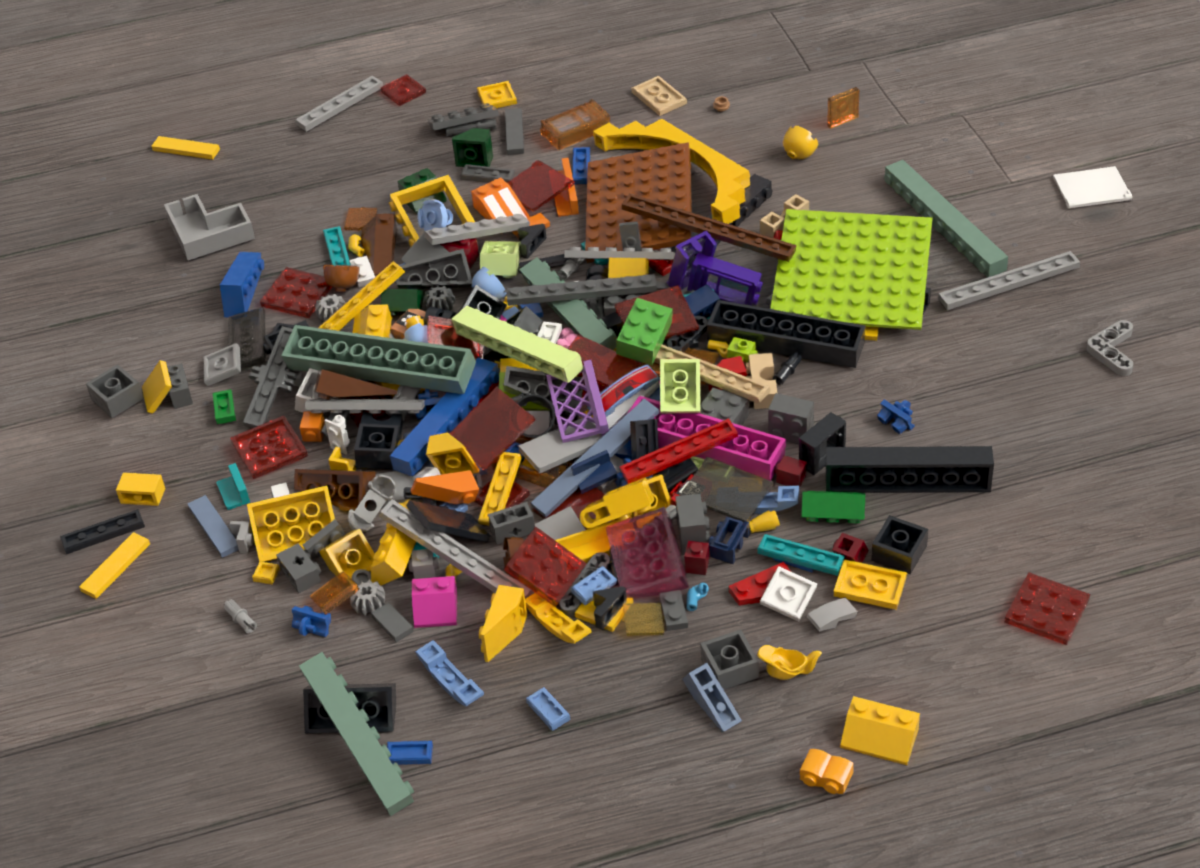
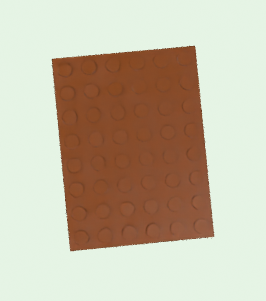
M689 142L588 162L585 251H588V247H599V251H606V247L617 248V251H623L619 224L638 221L641 248H653V250L668 248L692 238V231L622 210V203L630 193L692 213ZM586 259L587 263L594 262V259Z

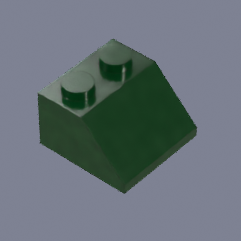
M473 128L452 138L456 167H464L465 164L490 167L493 159L490 129Z
M425 168L398 180V188L401 191L437 179V177L428 168ZM442 191L406 204L418 215V211L422 209L424 201L435 199L444 203L447 201V198Z
M386 289L381 293V305H388L391 315H397V312L405 313L408 309L421 310L425 291L418 289Z

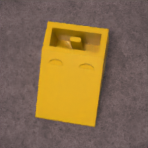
M498 585L496 593L492 594L490 610L487 609L485 613V624L479 629V639L482 640L481 652L484 653L485 662H489L522 633L527 618L523 588Z

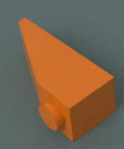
M471 470L415 478L410 491L413 495L447 503L469 504L475 501L479 487Z

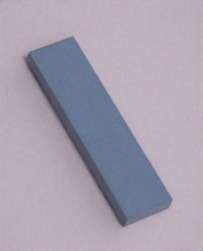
M206 495L188 503V508L222 558L239 550L235 537Z

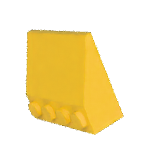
M327 486L247 504L259 562L276 560V554L296 544H299L305 550L303 544L335 519Z

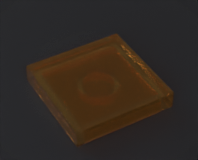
M857 87L828 98L827 126L830 129L859 117L860 90Z
M342 571L312 593L310 598L326 615L360 590V588Z

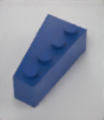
M239 252L220 283L224 317L246 318L261 272L264 269V260L261 259V252Z

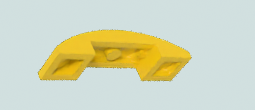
M541 590L525 599L526 607L548 631L565 642L575 644L592 632L580 620L573 621L553 605V600Z

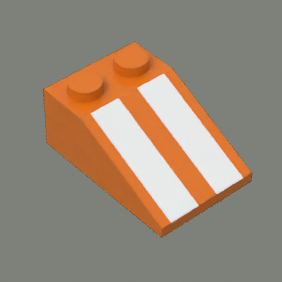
M501 177L471 191L473 207L485 219H496L500 216L508 217L514 214H522L526 219L530 218L510 185Z

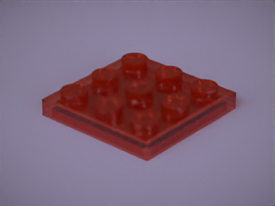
M286 267L260 300V304L264 308L310 318L316 309V301L321 300V296L325 297L332 287L326 283L324 276Z
M285 416L230 438L232 445L253 479L308 456L307 450Z
M535 527L503 570L556 607L587 563L542 530Z
M1029 572L1005 616L1004 623L1067 645L1090 600L1091 594Z

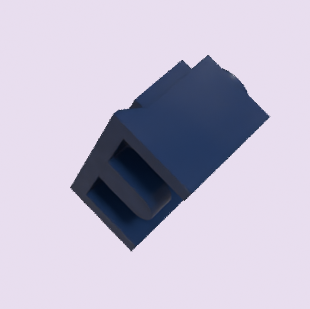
M726 517L724 522L720 521L718 523L716 536H711L709 539L710 557L734 564L735 549L741 550L743 537L748 538L750 536L749 521L743 522ZM728 531L732 532L733 534L727 544L722 543Z

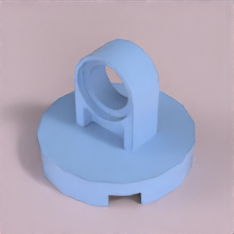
M429 199L422 203L424 205L418 211V223L424 231L432 230L433 228H444L452 223L453 214L449 209L445 208L442 202Z

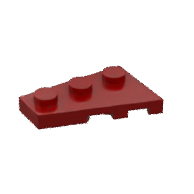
M784 562L728 586L729 593L739 606L760 603L778 566L790 572L791 570Z

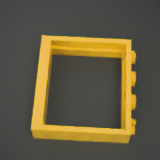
M449 175L390 194L391 202L388 204L391 212H395L398 225H402L404 236H408L410 247L419 239V236L403 209V204L444 191L462 224L475 222Z

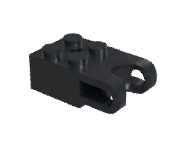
M363 412L354 448L356 468L393 469L390 455L397 448V444L401 440L403 429L402 414L392 413L390 419L378 421L373 418V413Z

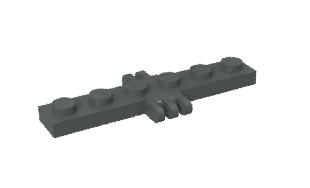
M281 327L267 364L261 365V367L253 366L251 369L252 372L248 377L255 380L254 382L258 384V387L243 421L244 426L263 430L278 390L290 393L292 390L290 386L294 385L297 374L286 371L288 367L281 356L293 329Z

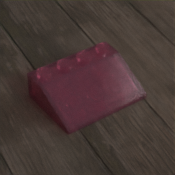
M665 507L606 527L619 585L626 588L627 598L658 596L659 593L689 588L672 520Z

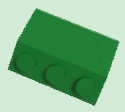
M803 491L802 517H806V521L818 522V518H827V522H839V519H848V523H860V520L865 519V493Z

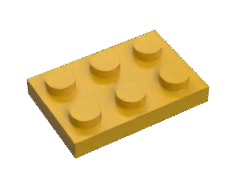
M844 560L833 596L897 610L907 572Z

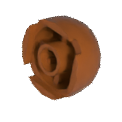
M323 265L324 279L329 286L336 288L335 291H346V288L353 287L359 279L360 266Z

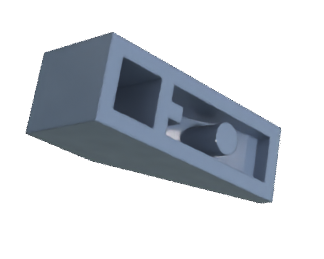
M708 663L688 673L682 679L692 697L722 733L742 721Z

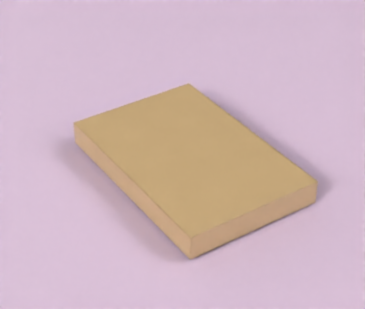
M660 76L632 87V93L659 116L687 104V99Z

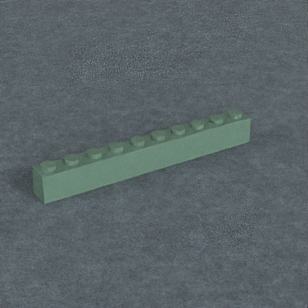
M904 160L885 167V182L897 194L901 195L917 213H920L923 217H931L932 226L948 242L953 244L969 262L973 263L986 277H991L1007 271L1008 256Z

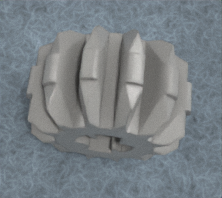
M328 294L327 297L321 296V300L316 301V315L320 321H326L346 303L342 296L337 297L336 294L332 296Z
M371 580L367 583L361 581L360 585H354L349 595L352 608L355 609L357 614L362 612L365 616L368 612L372 613L380 608L386 601L383 587L378 582L372 583Z

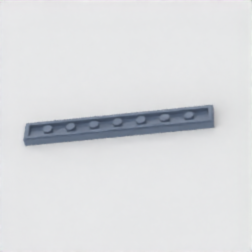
M643 399L571 466L605 450L608 451L611 458L631 440L630 421L653 419L659 414V409L646 399ZM600 464L573 476L570 466L531 502L532 507L546 518L579 488L578 485L593 473Z

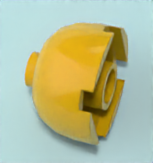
M789 127L783 139V146L790 158L806 159L817 149L819 145L816 138L813 140L810 137L812 133L802 127Z

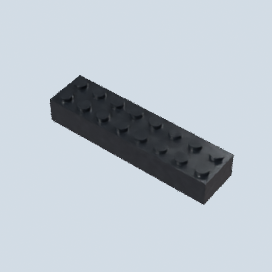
M717 300L707 324L708 341L727 342L728 345L736 337L756 342V350L787 356L797 352L803 359L856 368L865 343L866 326Z
M992 446L826 447V491L851 493L991 492L994 470Z

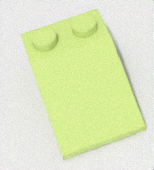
M485 241L480 252V269L486 267L488 269L486 273L489 276L492 274L503 275V278H513L516 276L520 257V242Z
M660 359V413H700V359Z

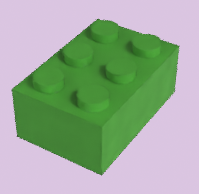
M637 298L616 340V354L653 365L672 324L673 309Z

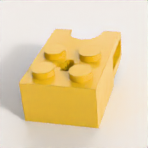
M646 477L609 491L603 496V499L586 506L580 513L582 525L586 528H593L618 518V521L627 519L634 511H637L639 514L649 510L654 502V497ZM589 512H594L596 518H592Z

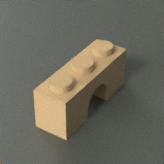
M797 194L784 202V209L780 216L770 212L760 220V234L774 238L776 230H783L786 209L809 210V201Z
M772 353L749 355V363H745L747 374H750L747 378L770 386L771 390L760 404L753 401L754 409L769 408L777 393L776 380H773L774 364Z

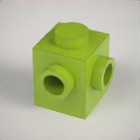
M736 337L733 338L727 349V358L741 356L744 365L749 363V355L758 354L756 342Z

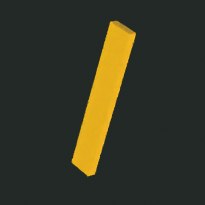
M393 261L318 328L341 330L405 273L403 268Z

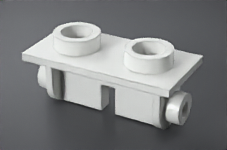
M336 415L332 421L325 419L331 448L334 450L335 447H339L341 453L346 455V447H348L350 440L347 430H345V418L341 415Z

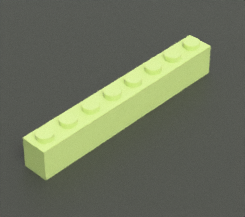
M466 306L452 318L457 334L567 383L583 370L581 356L577 352L568 350L561 345L552 343L547 339L494 318L492 315H487L478 309Z

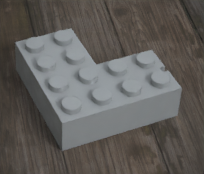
M198 194L183 198L186 215H183L179 200L164 204L168 221L187 260L196 259L255 239L252 223L241 203L207 213Z

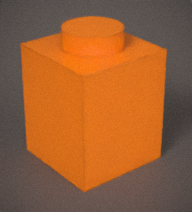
M303 412L300 424L303 442H322L324 434L321 433V430L325 424L323 412Z

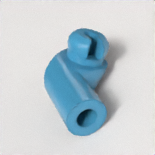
M700 583L689 589L687 593V610L695 611L697 609V601L707 595L709 587L706 583Z

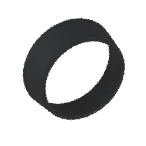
M531 394L522 397L516 402L512 409L511 419L513 426L520 434L526 437L537 438L551 430L555 420V411L548 399L541 395ZM531 401L543 402L552 412L550 427L539 435L525 434L517 423V415L520 408Z

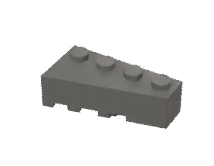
M464 249L400 265L405 273L396 280L398 289L437 288V285L439 287L445 286L446 288L472 287V278Z
M506 366L503 384L504 391L516 396L520 394L525 396L531 394L541 395L548 399L554 408L546 377L547 373ZM575 376L572 380L579 382L582 377ZM560 379L552 380V384L558 387L564 382ZM568 383L564 390L571 393L576 386ZM580 388L575 395L582 398L583 389ZM560 393L556 400L564 403L568 396ZM572 399L568 406L575 409L580 402ZM531 401V402H533V403H535V404H538V405L543 406V407H545V408H547V409H550V408H549L546 404H544L543 402H540V401ZM566 409L562 412V415L570 417L572 412ZM576 415L574 420H578L579 416Z

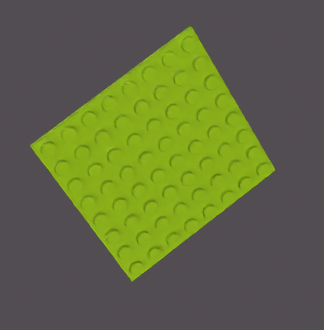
M786 209L781 241L797 246L796 252L789 262L778 259L770 309L869 327L921 330L932 218Z

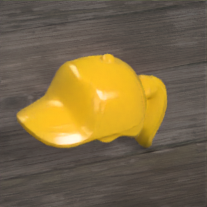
M764 645L758 650L757 656L767 663L766 670L771 677L788 680L798 674H809L812 672L822 652L812 651L806 657L797 650Z

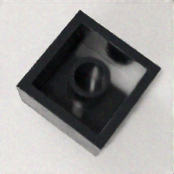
M889 515L872 543L871 561L907 572L911 575L927 547L929 529Z

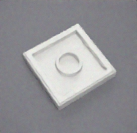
M778 566L760 600V604L799 622L817 588V583Z

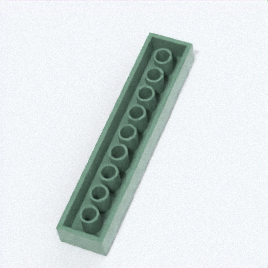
M300 325L294 326L281 355L288 369L307 372L309 368L315 370L323 369L355 379L458 394L465 393L476 364L471 349Z

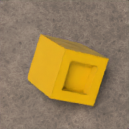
M335 447L328 460L330 469L355 471V460L342 458L340 448Z

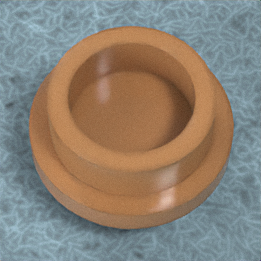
M720 96L715 99L713 107L718 111H725L730 107V102L728 98Z

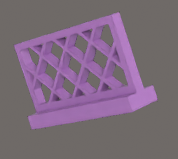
M591 360L583 361V370L580 372L583 374L579 382L575 380L569 382L576 386L571 393L564 390L568 384L564 381L558 387L552 384V380L558 378L549 374L546 375L563 443L600 433L604 436L609 431ZM580 388L587 391L583 398L575 395ZM560 393L568 396L564 403L556 400ZM572 399L580 402L575 409L568 406ZM584 404L591 407L587 415L579 411ZM564 409L572 412L568 419L560 416ZM576 415L584 418L580 425L572 422ZM587 421H591L596 425V428L589 430L583 427ZM568 426L576 429L573 434L565 436L564 431Z

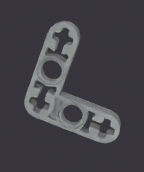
M1120 320L1092 336L1087 342V352L1120 376L1130 375L1133 370V361L1114 346L1131 337L1133 324L1127 320ZM1106 336H1112L1114 339H1107ZM1105 355H1113L1114 358H1108Z

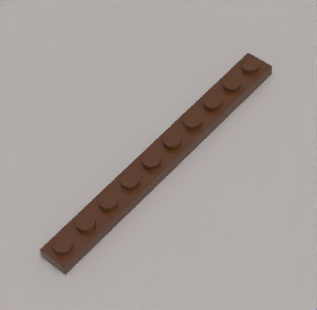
M629 193L622 203V210L698 234L707 230L714 239L789 262L796 252L797 245Z

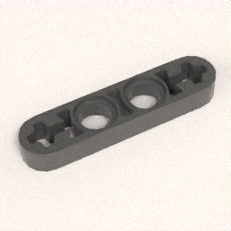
M599 552L592 556L561 599V612L568 617L575 616V612L582 602L571 592V588L587 575L596 571L597 568L599 569L604 566L609 571L610 557L608 554Z

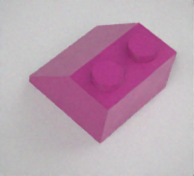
M455 576L412 579L414 628L457 625V587Z

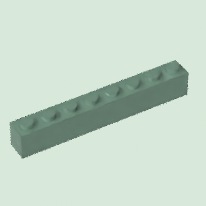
M538 257L519 269L530 286L566 283L564 280L560 281L557 273L554 270L551 272L549 265L545 261L541 262ZM582 299L546 302L575 334L581 336L589 344L590 350L599 359L616 348L615 339L617 336L613 330H608L604 321L601 318L598 320L595 312L592 309L588 310L586 303Z
M323 652L299 665L303 675L389 815L392 816L413 803L414 800L411 795L414 793L413 788L408 780L403 782L400 775L403 773L396 762L392 764L389 760V757L392 755L387 746L379 744L378 739H380L377 730L374 726L370 728L366 723L369 721L367 714L363 709L358 710L355 704L359 702L352 691L349 693L346 691L347 683L342 674L337 676L334 669L337 667L332 658H326Z

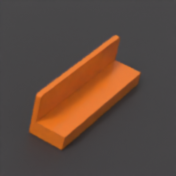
M562 158L563 170L549 172L558 217L579 214L569 158Z

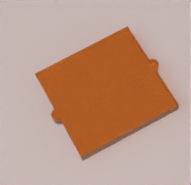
M349 208L344 229L362 230L377 215V208Z

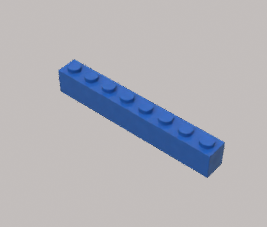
M481 358L476 359V364L465 393L447 392L392 452L390 458L393 470L413 477L429 459L426 455L429 436L443 433L451 434L456 430V427L467 417L473 407L477 406L479 400L484 395H487L490 386L499 381L497 363Z

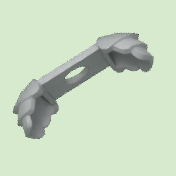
M379 475L368 483L367 486L370 489L356 510H349L348 522L351 530L360 528L362 532H366L375 526L372 521L386 500L391 501L396 491V485L391 477ZM369 500L374 501L376 509L374 511L366 510L365 502Z

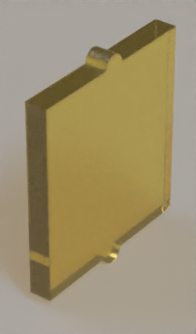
M661 603L623 604V622L625 623L627 636L664 635L663 621L665 617L662 616Z

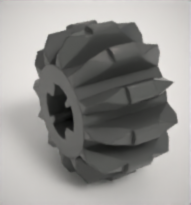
M437 285V288L430 287V291L425 292L423 301L427 310L429 307L440 308L443 311L452 310L455 304V296L451 288L446 289L445 286L439 287Z

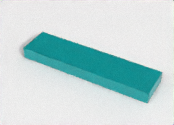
M340 226L324 229L323 233L331 264L351 265Z
M764 534L757 548V554L838 576L845 556L767 534Z

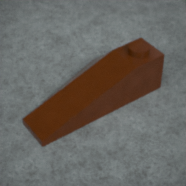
M395 213L377 214L362 228L361 244L375 277L394 260L397 237Z
M323 369L318 370L314 392L318 393V397L327 400L330 397L397 394V390Z
M295 469L294 489L302 492L327 486L332 505L343 511H349L350 509L355 511L370 488L367 485L376 477V472ZM370 500L365 502V508L369 504Z

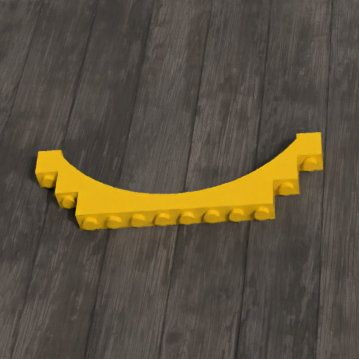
M660 119L646 127L637 121L620 129L607 123L593 131L595 146L603 151L613 149L652 150L689 142L690 162L704 170L711 177L717 188L715 202L711 204L712 219L729 224L740 218L739 204L745 202V188L750 186L749 170L683 132L681 129Z

